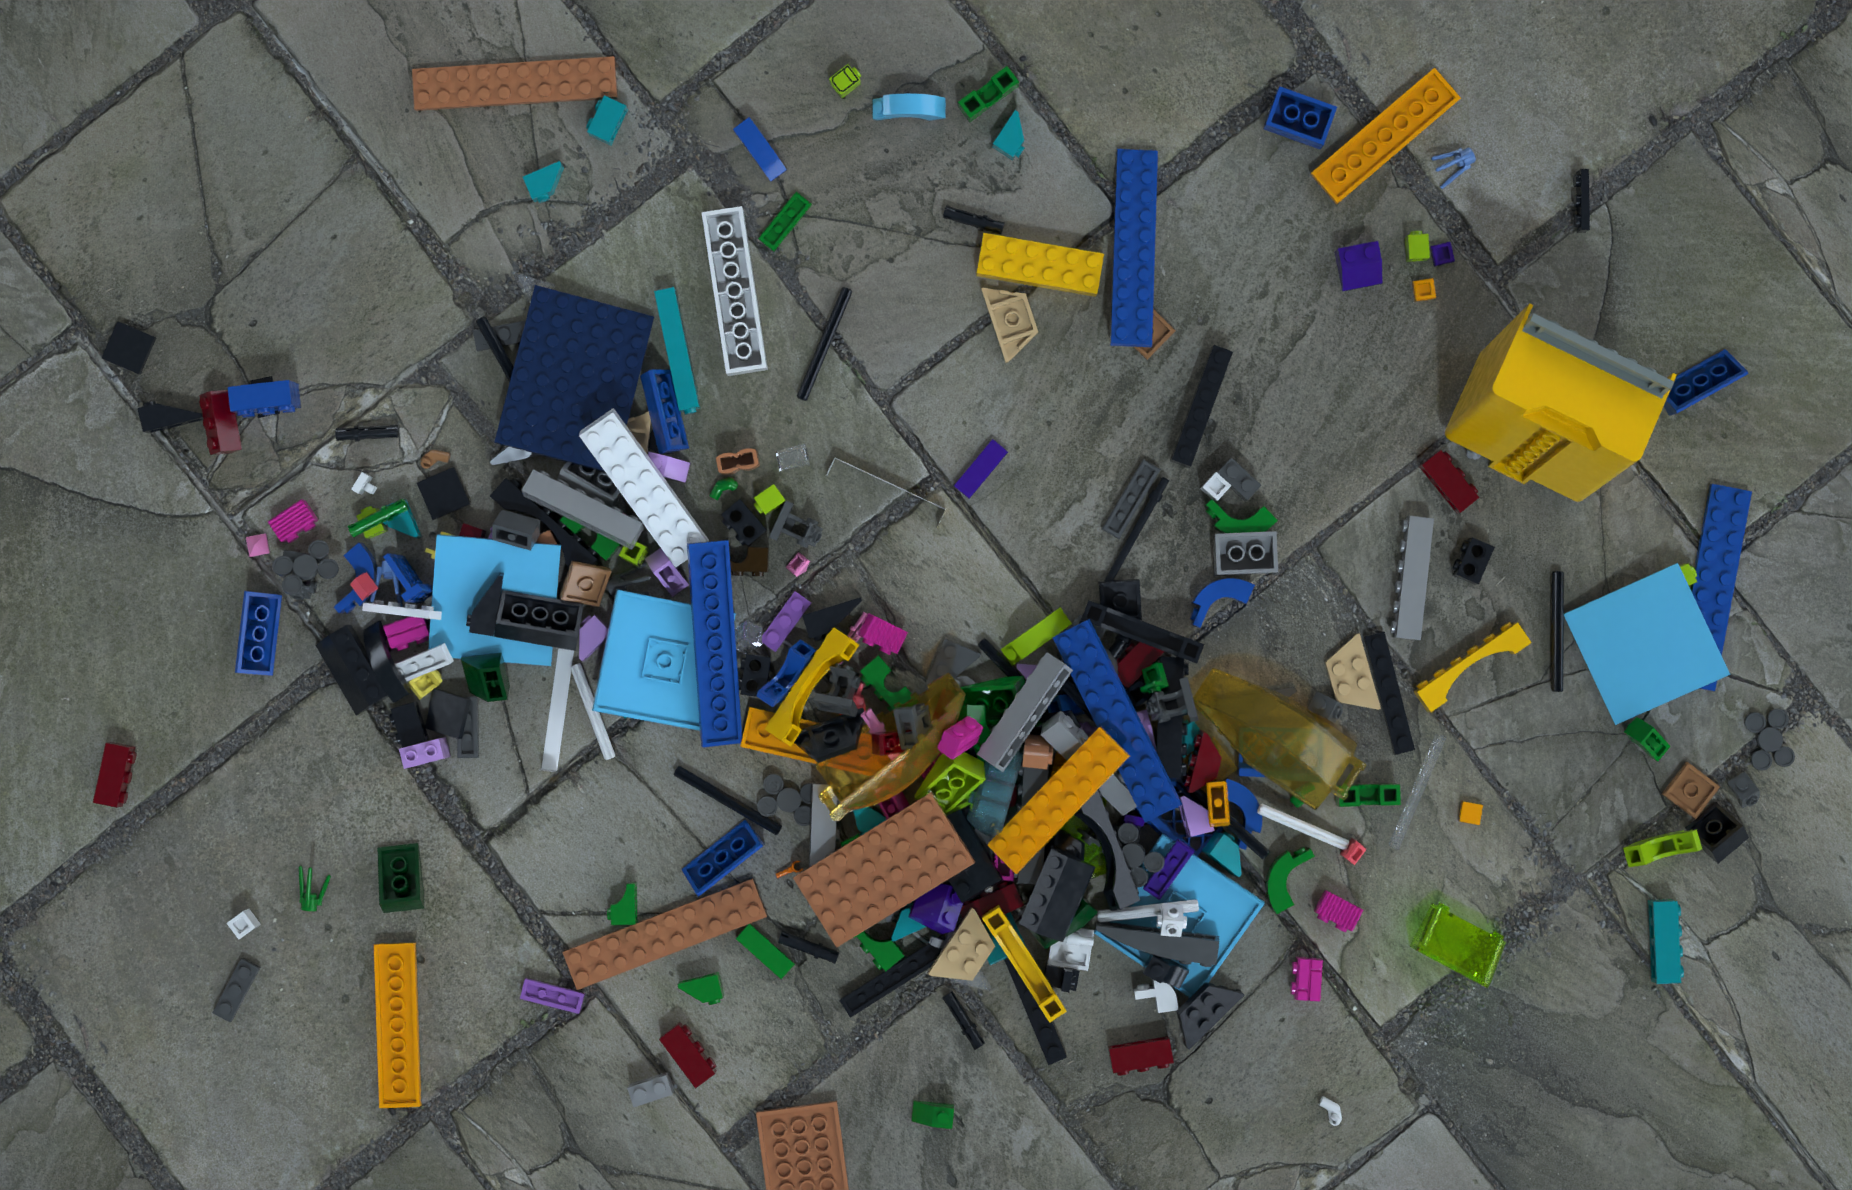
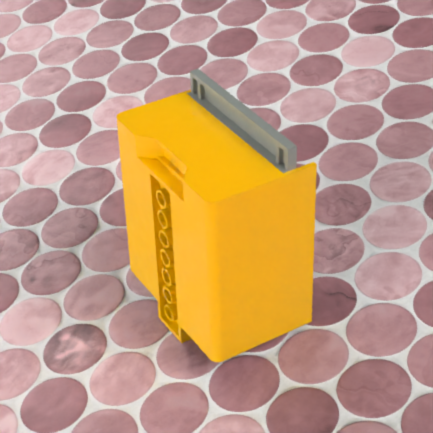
M1529 303L1480 352L1446 427L1445 436L1450 441L1491 460L1488 467L1522 484L1533 480L1576 502H1581L1641 459L1677 374L1672 373L1666 378L1658 374L1653 368L1643 367L1632 358H1625L1611 348H1604L1598 345V342L1593 339H1586L1579 336V333L1574 330H1567L1561 327L1556 321L1546 320L1534 313L1528 318L1533 307Z

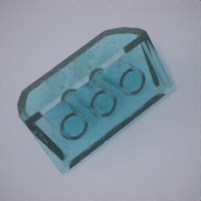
M1017 751L1004 772H1001L984 760L986 780L969 794L968 802L971 804L967 820L975 829L987 836L994 838L1003 829L1024 754Z

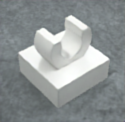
M361 472L351 490L361 495L364 491L374 494L377 487L370 483L373 477Z

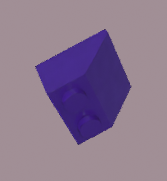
M1378 241L1338 248L1334 252L1342 292L1383 283L1382 258Z
M940 884L913 901L908 917L940 934L953 932L963 903L952 886Z

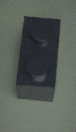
M418 701L390 709L391 714H389L392 725H395L397 729L395 737L398 745L404 748L429 740Z

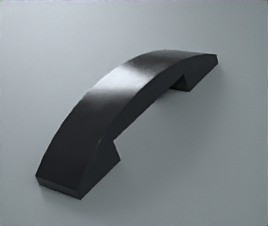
M377 621L363 630L365 649L380 685L391 701L397 702L411 694L404 675H399L385 642L387 636L381 621Z

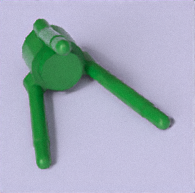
M299 866V903H301V910L313 912L317 911V906H322V899L328 887L330 875H327L317 898L316 893H311L312 868H308L305 893L303 867Z

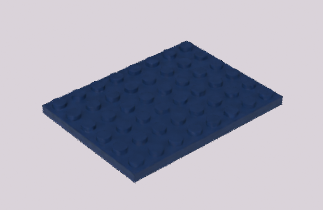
M535 285L494 443L604 471L579 437V433L613 408L627 426L654 316Z

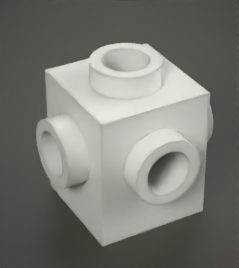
M1162 903L1161 913L1157 915L1156 923L1157 927H1160L1161 936L1181 937L1182 929H1186L1187 916H1183V905Z

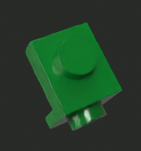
M1157 662L1142 670L1146 685L1140 688L1141 692L1152 695L1168 686L1162 663Z

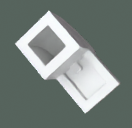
M1152 979L1153 986L1140 984L1137 985L1136 989H1133L1135 1000L1155 997L1158 1013L1178 1010L1176 993L1170 984L1159 983Z

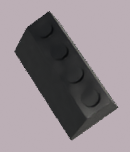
M502 590L494 637L576 651L584 604Z
M352 625L343 626L315 645L356 716L388 698L371 667L366 649Z
M960 809L947 817L975 860V863L948 880L963 903L974 899L1002 881L1003 878L965 813Z
M1051 849L1019 924L1037 934L1063 942L1096 867L1063 849Z

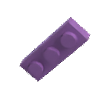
M795 591L759 641L776 652L811 605V602Z
M525 978L520 999L579 1014L585 993Z

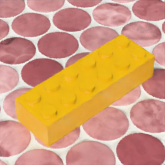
M983 233L976 276L1096 297L1104 254Z

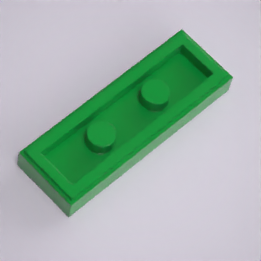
M795 192L758 240L775 252L812 204L798 192Z
M748 924L736 938L737 941L780 979L795 965L790 958L751 924Z

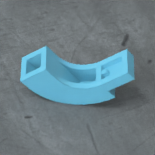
M910 93L883 95L882 98L873 99V119L884 120L899 117L921 118L929 121L945 118L946 98Z

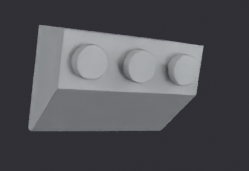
M566 462L557 480L560 479L568 483V487L574 490L576 488L583 490L587 493L586 496L592 499L597 497L605 502L604 505L611 508L617 504L622 495L605 471Z
M1277 531L1215 534L1213 554L1214 576L1277 573Z

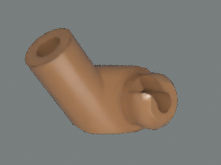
M432 449L422 456L420 465L428 469L437 461L449 463L451 454Z

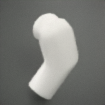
M1322 1096L1318 1105L1327 1109L1331 1125H1339L1342 1120L1340 1106Z

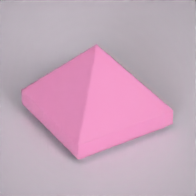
M266 533L246 537L249 557L270 553Z
M798 552L786 568L797 577L807 571L810 561Z

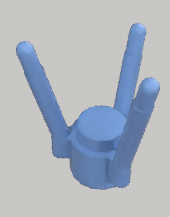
M1468 147L1464 150L1460 148L1456 151L1431 158L1434 161L1454 156V160L1437 167V172L1454 164H1457L1458 167L1462 166L1460 170L1440 186L1441 189L1449 185L1464 171L1471 168L1470 164L1476 161L1471 148Z
M386 560L382 561V567H377L375 584L379 585L381 575H384V579H393L397 602L401 603L400 607H403L399 579ZM377 590L371 594L370 602H374Z

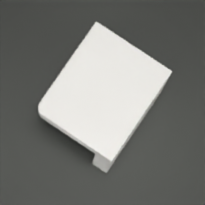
M1215 472L1200 489L1217 502L1231 485Z
M250 909L242 911L227 923L238 939H241L261 925Z

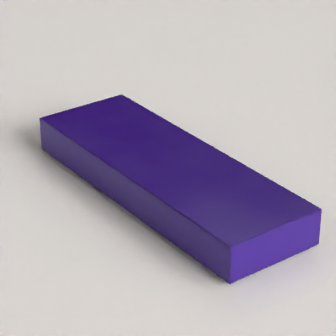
M992 439L956 482L954 487L970 499L1006 456L1008 451Z
M1177 839L1164 857L1165 865L1163 869L1153 873L1143 886V889L1160 900L1195 850Z

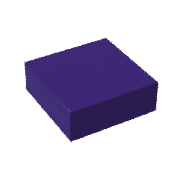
M1451 242L1430 246L1434 267L1455 262Z
M1127 814L1123 816L1122 820L1123 824L1133 823L1139 827L1144 826L1145 823L1143 818Z

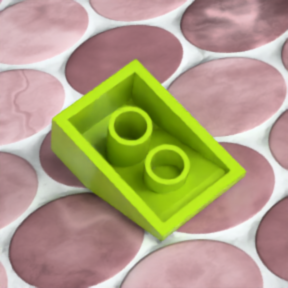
M966 752L955 759H950L945 754H942L914 795L915 799L919 800L932 792L944 813L948 814L986 780L984 762Z

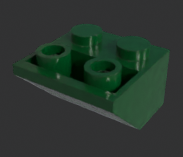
M502 653L461 657L469 693L486 702L508 700L510 684Z

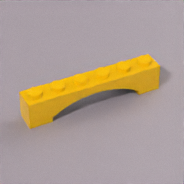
M1511 622L1504 624L1500 627L1501 632L1496 635L1494 633L1483 639L1485 643L1479 647L1474 645L1466 651L1468 654L1462 659L1459 656L1452 660L1449 668L1446 670L1441 668L1433 674V679L1430 681L1424 680L1416 686L1418 689L1414 693L1426 711L1432 712L1447 702L1446 695L1453 682L1466 668L1476 661L1498 652L1509 651L1510 654H1516L1532 642L1519 623L1511 624Z
M833 627L826 635L820 648L814 653L810 663L803 669L797 682L791 687V691L785 700L780 703L774 716L768 721L765 730L791 747L802 731L800 720L812 690L830 670V666L834 667L835 663L839 664L844 660L849 661L859 647V644Z
M997 905L982 915L986 926L1013 964L1049 1023L1066 1013L1065 1006L1000 906Z

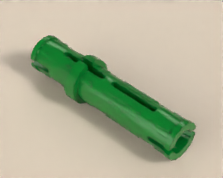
M402 498L391 505H384L381 507V510L348 525V530L352 537H356L387 520L391 521L393 517L409 510L407 503Z

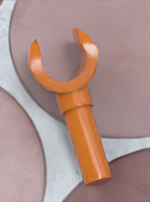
M793 861L790 867L776 873L777 879L788 873L801 872L803 868L797 871L794 869V864L800 861Z

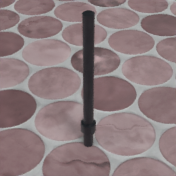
M1162 477L1156 489L1152 490L1149 502L1104 581H1113L1154 507L1157 502L1160 503L1163 497L1162 493L1170 481L1167 478Z

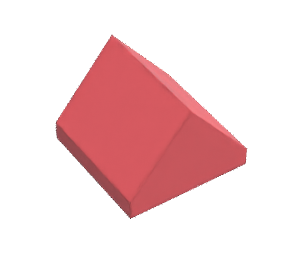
M367 572L356 577L350 584L362 601L379 589Z
M1351 838L1348 848L1342 850L1340 855L1355 865L1366 851V848Z

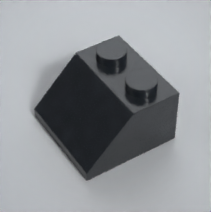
M1717 802L1685 827L1687 831L1697 829L1703 851L1717 864L1749 838L1744 826Z

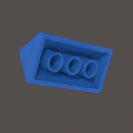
M1724 349L1677 375L1664 408L1669 416L1677 414L1746 376L1748 371Z
M648 370L640 378L659 454L689 449L681 412L678 408L671 370Z
M244 591L235 673L273 676L282 595Z
M745 819L681 870L699 897L763 847L765 843Z

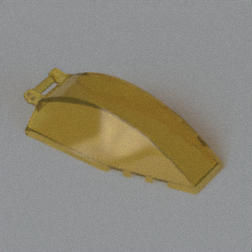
M1215 668L1210 670L1193 696L1195 707L1207 720L1213 723L1220 735L1223 734L1231 743L1230 746L1242 755L1244 761L1249 766L1314 810L1321 805L1330 792L1346 800L1348 797L1347 792L1360 771H1364L1367 766L1363 761L1353 756L1357 747L1355 741L1288 696ZM1350 763L1354 767L1341 788L1336 786V783Z
M949 672L927 685L928 690L919 695L917 692L911 694L912 699L906 703L901 704L897 702L894 704L895 708L912 707L920 703L929 706L932 721L930 724L932 727L924 735L920 733L917 737L919 741L911 749L906 748L904 752H901L892 761L888 755L872 754L870 728L865 724L862 727L857 749L815 764L816 769L829 785L819 793L818 797L821 803L825 804L830 811L829 815L833 821L841 820L848 812L876 805L902 792L936 759L941 752L937 747L940 740H942L943 732L956 724L966 695ZM893 710L887 714H884L882 711L876 715L880 723L883 722L885 725L884 729L886 731H897ZM835 796L840 802L837 806L832 801Z

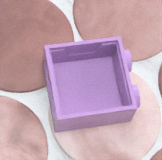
M446 737L399 749L404 769L451 757Z

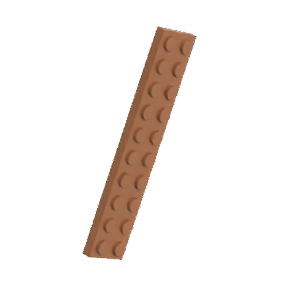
M614 56L412 69L414 109L416 111L603 99L604 95L611 99L618 98Z
M752 878L638 922L636 925H630L573 947L562 953L575 987L579 990L767 917V913Z

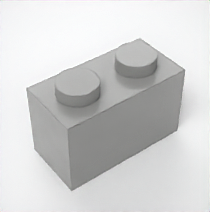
M669 1071L632 1083L627 1088L633 1108L673 1095L675 1091Z

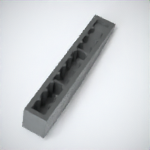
M1097 921V931L1134 949L1155 956L1179 960L1182 964L1194 962L1200 963L1204 967L1217 965L1219 936L1183 931L1181 937L1161 936L1160 928L1113 922L1100 923Z

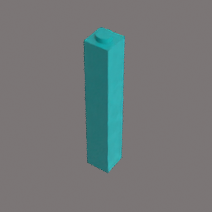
M674 287L657 290L654 293L678 408L685 415L697 412L696 409L701 407L677 292Z

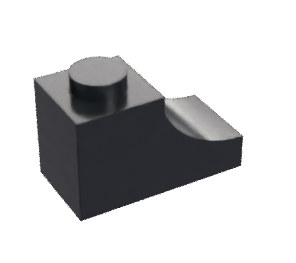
M1152 954L1143 967L1144 975L1159 983H1167L1180 989L1189 973V969L1175 961Z

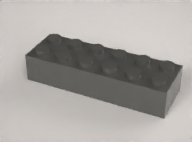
M1019 762L1018 774L1022 775V783L1018 782L1017 795L1021 796V803H1017L1016 814L1048 781L1049 764L1047 769L1022 767L1023 762ZM1045 846L1018 874L1014 873V878H1017L1018 883H1037L1044 867Z

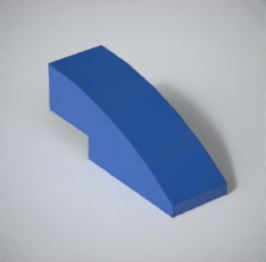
M750 117L733 129L770 182L787 171Z

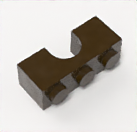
M748 547L747 558L741 563H734L730 559L731 576H744V572H752V576L764 577V573H769V548Z

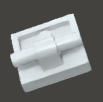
M1080 928L1065 937L1063 942L1058 941L1050 946L1048 964L1088 971L1091 949L1094 943V930Z

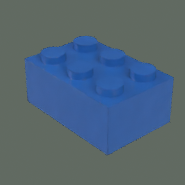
M1279 86L1263 129L1321 149L1325 143L1337 107Z
M290 380L228 387L230 411L237 413V416H242L243 418L255 417V413L263 415H274L275 411L292 413L295 412L296 408H301L299 384Z

